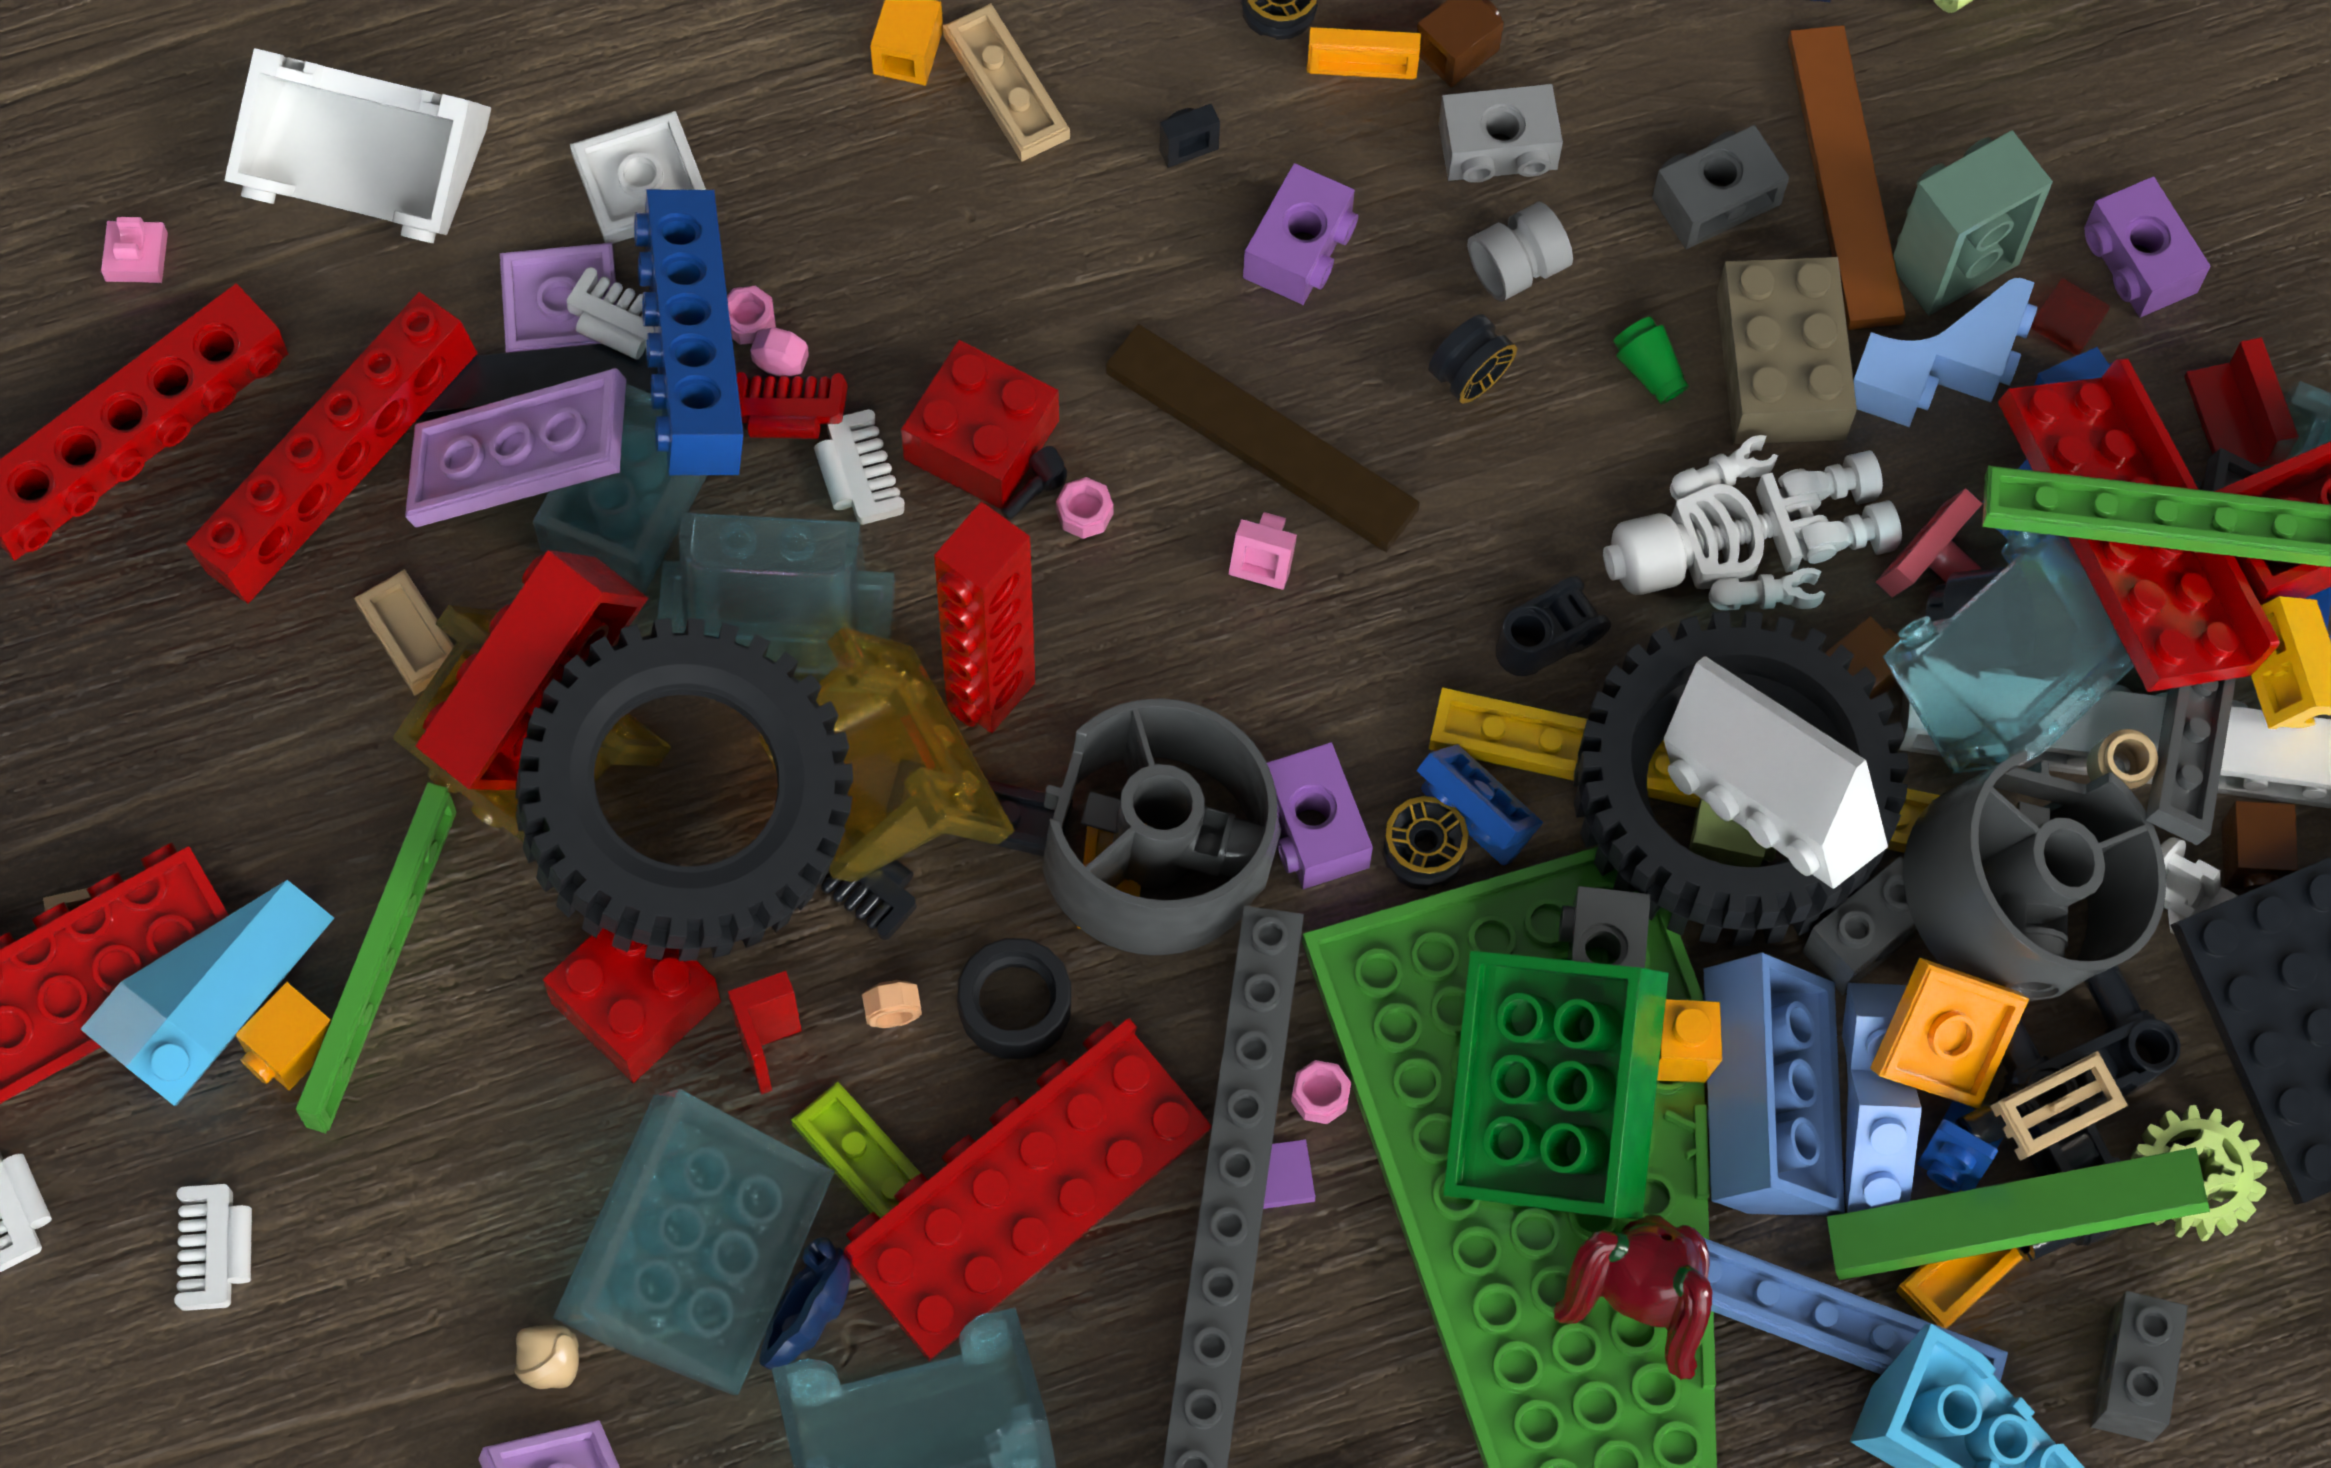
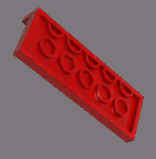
M2127 358L2116 359L2101 378L2009 388L1998 401L2033 471L2199 490L2145 391L2143 384ZM2068 537L2147 692L2251 676L2279 646V638L2235 556Z
M173 842L161 847L140 860L146 870L126 881L122 879L119 872L101 880L86 889L91 897L90 901L69 911L65 902H62L32 919L37 930L17 941L14 940L10 932L0 936V1104L101 1048L81 1028L117 985L229 916L190 846L180 851H177Z
M1130 1018L1126 1019L1117 1028L1111 1021L1099 1027L1083 1042L1082 1045L1087 1049L1086 1053L1071 1065L1064 1058L1052 1065L1036 1080L1041 1089L1024 1103L1017 1096L1009 1100L989 1118V1121L994 1126L977 1141L970 1134L962 1138L942 1156V1160L947 1164L929 1180L923 1173L915 1176L894 1195V1198L899 1202L897 1206L881 1219L875 1212L870 1213L846 1234L851 1243L845 1247L844 1253L850 1261V1267L928 1362L944 1351L1212 1129L1209 1121L1135 1035L1137 1026Z

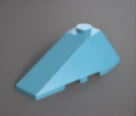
M286 880L121 981L83 1025L81 1030L171 1104L177 1106L236 1036L235 1034L249 1021L334 920V917L290 881Z

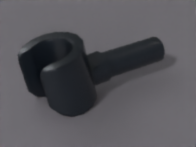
M1046 446L1040 449L1028 461V465L1036 477L1028 481L1027 485L1001 509L1003 514L1010 520L1043 490H1055L1065 483L1067 469L1055 447Z

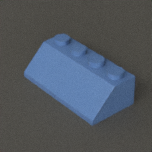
M1764 953L1704 968L1703 1001L1720 1002L1722 1061L1707 1080V1126L1709 1129L1710 1146L1709 1185L1711 1187V1201L1747 1214L1825 1216L1844 1214L1835 983Z

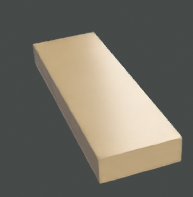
M991 3L943 25L944 38L1021 162L1070 139V128Z

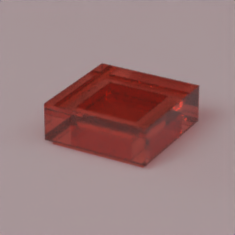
M2062 278L2034 318L2031 329L2078 356L2107 316L2111 306Z

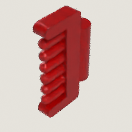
M739 372L736 374L742 423H748L750 438L818 439L820 424H839L843 421L848 384L841 373L834 374L832 379L828 376H823L820 379L817 398H815L817 379L814 376H809L806 379L803 398L801 396L804 380L801 376L793 378L790 398H788L790 379L787 376L779 378L776 398H774L776 378L774 376H767L763 396L760 398L762 378L756 375L750 383L745 373Z

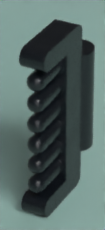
M859 830L854 832L846 843L841 840L826 876L835 866L837 868L822 884L821 889L824 893H831L840 881L848 875L833 893L834 901H843L852 889L859 884L845 901L844 908L847 911L854 910L870 892L871 894L856 910L855 916L859 920L865 919L881 901L880 906L868 918L867 926L870 929L878 926L879 937L883 940H888L917 908L914 896L904 889L913 878L914 873Z

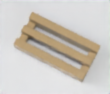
M2097 1051L1996 1102L1990 1107L1996 1117L2001 1115L2007 1126L2002 1129L2008 1139L2013 1137L2019 1148L2014 1151L2021 1161L2128 1105ZM2091 1069L2096 1078L2095 1081L2021 1118L2016 1109L2017 1106ZM2103 1091L2108 1102L2033 1140L2028 1131L2029 1128Z

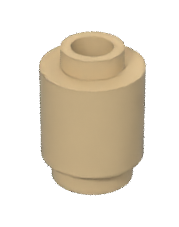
M2132 729L2118 730L2099 741L2091 749L2086 763L2087 774L2090 781H2093L2109 772H2113L2131 791H2134L2146 784L2154 776L2158 766V753L2153 742L2145 734ZM2113 756L2123 760L2125 773L2116 767Z

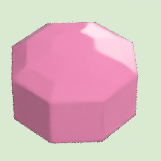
M757 286L733 288L727 295L732 339L740 345L753 343L757 331L776 327L772 297Z
M775 327L757 331L750 350L752 361L768 374L779 377H791L802 374L809 356L808 345L804 340L790 331Z
M1084 477L1065 483L1056 500V512L1064 531L1084 539L1105 531L1113 516V502L1106 485Z
M1314 1060L1296 1072L1291 1102L1304 1120L1328 1124L1346 1112L1351 1081L1338 1064Z

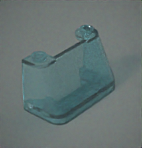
M2011 530L2006 535L2008 543L2001 552L2009 564L1951 618L1932 622L1930 617H1923L1908 624L1898 634L1901 640L1883 656L1951 773L1987 770L2023 751H2027V761L2032 760L2057 741L2134 667L2066 536Z
M1016 1307L994 1313H985L969 1322L959 1335L961 1355L840 1385L837 1371L834 1366L826 1361L802 1359L795 1363L772 1368L794 1468H1056L1048 1420Z

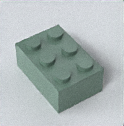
M2013 130L1995 140H1992L1990 137L1981 139L1965 152L1963 158L1947 167L1943 163L1931 167L1916 182L1917 189L1912 203L1906 211L1907 217L1902 232L1897 237L1898 243L1893 257L1898 277L1928 316L2018 266L2021 262L2053 181Z

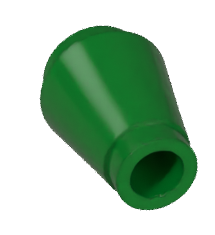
M1649 316L1632 324L1615 337L1613 342L1619 350L1616 357L1656 397L1660 405L1673 400L1688 389L1689 385L1684 379L1683 371L1664 325L1657 326L1653 318Z

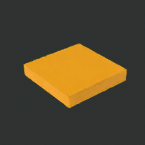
M1919 957L1870 1069L1880 1077L1962 1104L1980 1108L2029 998L2019 991Z

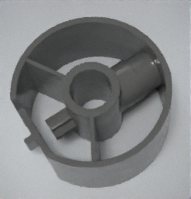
M1160 698L1131 701L1107 709L1090 719L1077 730L1074 750L1063 786L1061 788L1051 785L1046 787L1044 807L1055 810L1053 819L1050 818L1042 869L1048 888L1062 911L1085 933L1108 946L1136 954L1170 955L1206 945L1231 929L1242 918L1244 906H1250L1252 901L1266 887L1281 833L1277 815L1276 789L1270 769L1256 745L1241 729L1220 714L1190 702ZM1153 757L1177 760L1192 765L1214 777L1235 797L1245 812L1248 821L1235 818L1236 814L1204 806L1205 798L1200 785L1188 772L1173 765L1154 764ZM1123 760L1129 779L1122 790L1120 799L1090 791L1081 824L1114 833L1112 844L1085 867L1070 848L1062 831L1076 784H1079L1080 781L1096 770ZM1144 823L1161 825L1169 830L1154 829ZM1188 870L1216 878L1219 875L1231 878L1229 882L1203 895L1180 900L1146 899L1116 889L1125 879L1137 882L1142 888L1160 889L1174 885L1186 875Z
M2023 751L1943 793L1923 810L1917 818L1906 844L1903 877L1906 899L1914 924L1922 940L1941 965L2019 991L2029 998V1001H2036L2061 996L2087 979L2129 960L2147 944L2154 934L2163 912L2166 897V868L2155 828L2152 823L2145 820L2146 810L2129 787L2113 772H2109L2088 784H2081L2050 776L2049 763L2045 760L2027 769L2018 768V766L2027 762V751ZM1995 788L2050 801L2051 803L2041 807L2019 801L2016 808ZM2087 897L2088 923L2085 940L2077 959L2070 960L2065 958V948L2068 947V906Z

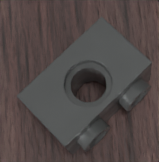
M1753 125L1738 133L1735 131L1725 132L1716 137L1707 148L1690 156L1682 153L1669 159L1658 171L1652 198L1687 250L1781 205L1789 176L1757 127ZM1707 180H1720L1727 184V186H1715Z
M1901 856L1815 925L1803 948L1802 953L1828 980L1835 983V988L1842 995L1847 992L1848 983L1860 982L1919 933L1910 914L1906 899L1903 877L1904 859Z
M1578 886L1573 905H1562L1558 940L1569 942L1568 960L1594 963L1588 958L1586 951L1594 947H1600L1608 950L1614 956L1615 962L1610 965L1645 968L1651 894Z
M2126 1291L2110 1311L2091 1428L2153 1442L2169 1426L2188 1305Z

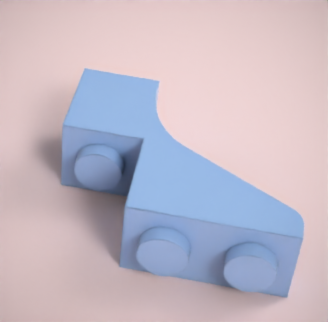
M2023 278L2010 279L1945 331L1928 339L1905 341L1871 332L1853 380L1857 409L1910 427L1917 407L1928 411L1938 384L1991 402L1999 382L2010 386L2018 366L2021 353L2011 349L2016 336L2027 338L2038 307L2028 304V300L2035 282Z
M1848 983L1842 1030L1848 1076L1845 1204L1847 1213L1908 1202L1911 1199L1922 1109L1916 1088L1880 1077L1870 1069L1907 985Z

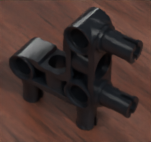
M2119 966L2112 967L2084 981L2109 1027L2104 1031L2105 1034L2049 1059L2048 1056H2040L2020 1018L2001 1060L2008 1074L2003 1077L2005 1083L1998 1095V1099L1956 1119L1955 1125L1988 1144L2006 1137L2002 1128L2007 1125L2001 1115L1995 1116L1990 1107L1991 1105L2097 1051L2122 1096L2125 1098L2138 1091L2177 1062L2181 1046L2178 1035L2170 1025L2162 1020H2157L2154 1014H2150L2148 1010H2141ZM2135 1042L2142 1044L2148 1049L2152 1058V1064L2140 1058L2135 1048ZM2090 1069L2045 1093L2052 1103L2095 1081L2096 1078ZM2103 1091L2029 1128L2028 1131L2034 1140L2093 1110L2097 1103L2107 1098ZM2035 1098L2016 1107L2021 1118L2042 1108ZM2094 1123L2029 1156L2039 1177L2120 1162L2118 1157L2111 1156ZM2120 1229L2023 1246L2016 1249L2025 1261L2031 1262L2071 1243L2077 1246H2089L2106 1239Z

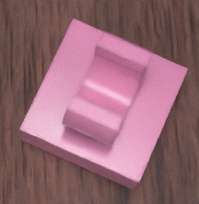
M117 217V221H107L101 267L105 281L162 283L168 236L164 223L143 222L141 217Z
M1264 512L1259 524L1241 519L1235 535L1228 575L1284 590L1290 574L1297 534L1282 531L1286 518Z

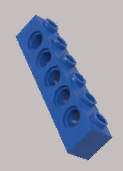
M646 189L645 213L635 212L634 241L636 247H645V252H639L638 256L639 286H649L650 291L643 292L642 319L644 327H653L654 333H647L646 357L648 368H658V374L651 375L652 409H662V416H656L655 419L656 451L666 452L669 475H739L744 434L714 190Z

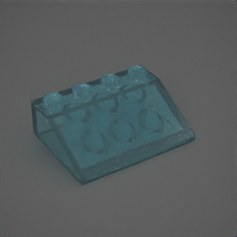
M681 1089L654 1095L553 1318L608 1346L729 1394L738 1395L835 1171Z

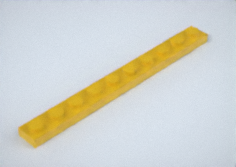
M1442 688L1429 749L1437 751L1458 744L1476 760L1574 781V771L1578 760L1577 755L1588 719ZM1663 740L1649 763L1647 774L1648 797L1698 808L1701 798L1694 793L1690 795L1683 793L1670 778L1668 773L1670 760ZM1907 788L1906 800L1899 813L1901 817L1887 849L1905 853L1910 832L1917 818L1940 795Z

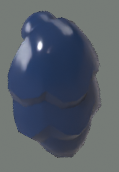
M819 1237L805 1248L803 1261L807 1267L795 1276L767 1325L766 1336L759 1357L761 1366L777 1372L793 1362L802 1352L809 1351L815 1346L826 1324L837 1318L840 1314L849 1290L851 1278L850 1261L840 1247H834L829 1238Z

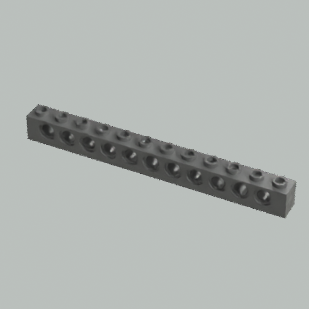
M1244 906L1163 1468L1228 1467L1304 917V914L1250 906Z

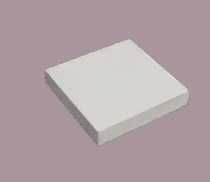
M676 111L570 144L573 159L605 243L614 244L634 237L635 212L645 213L646 189L706 190Z

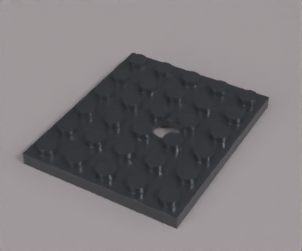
M2330 856L2170 925L2295 1205L2306 1203L2331 1192Z

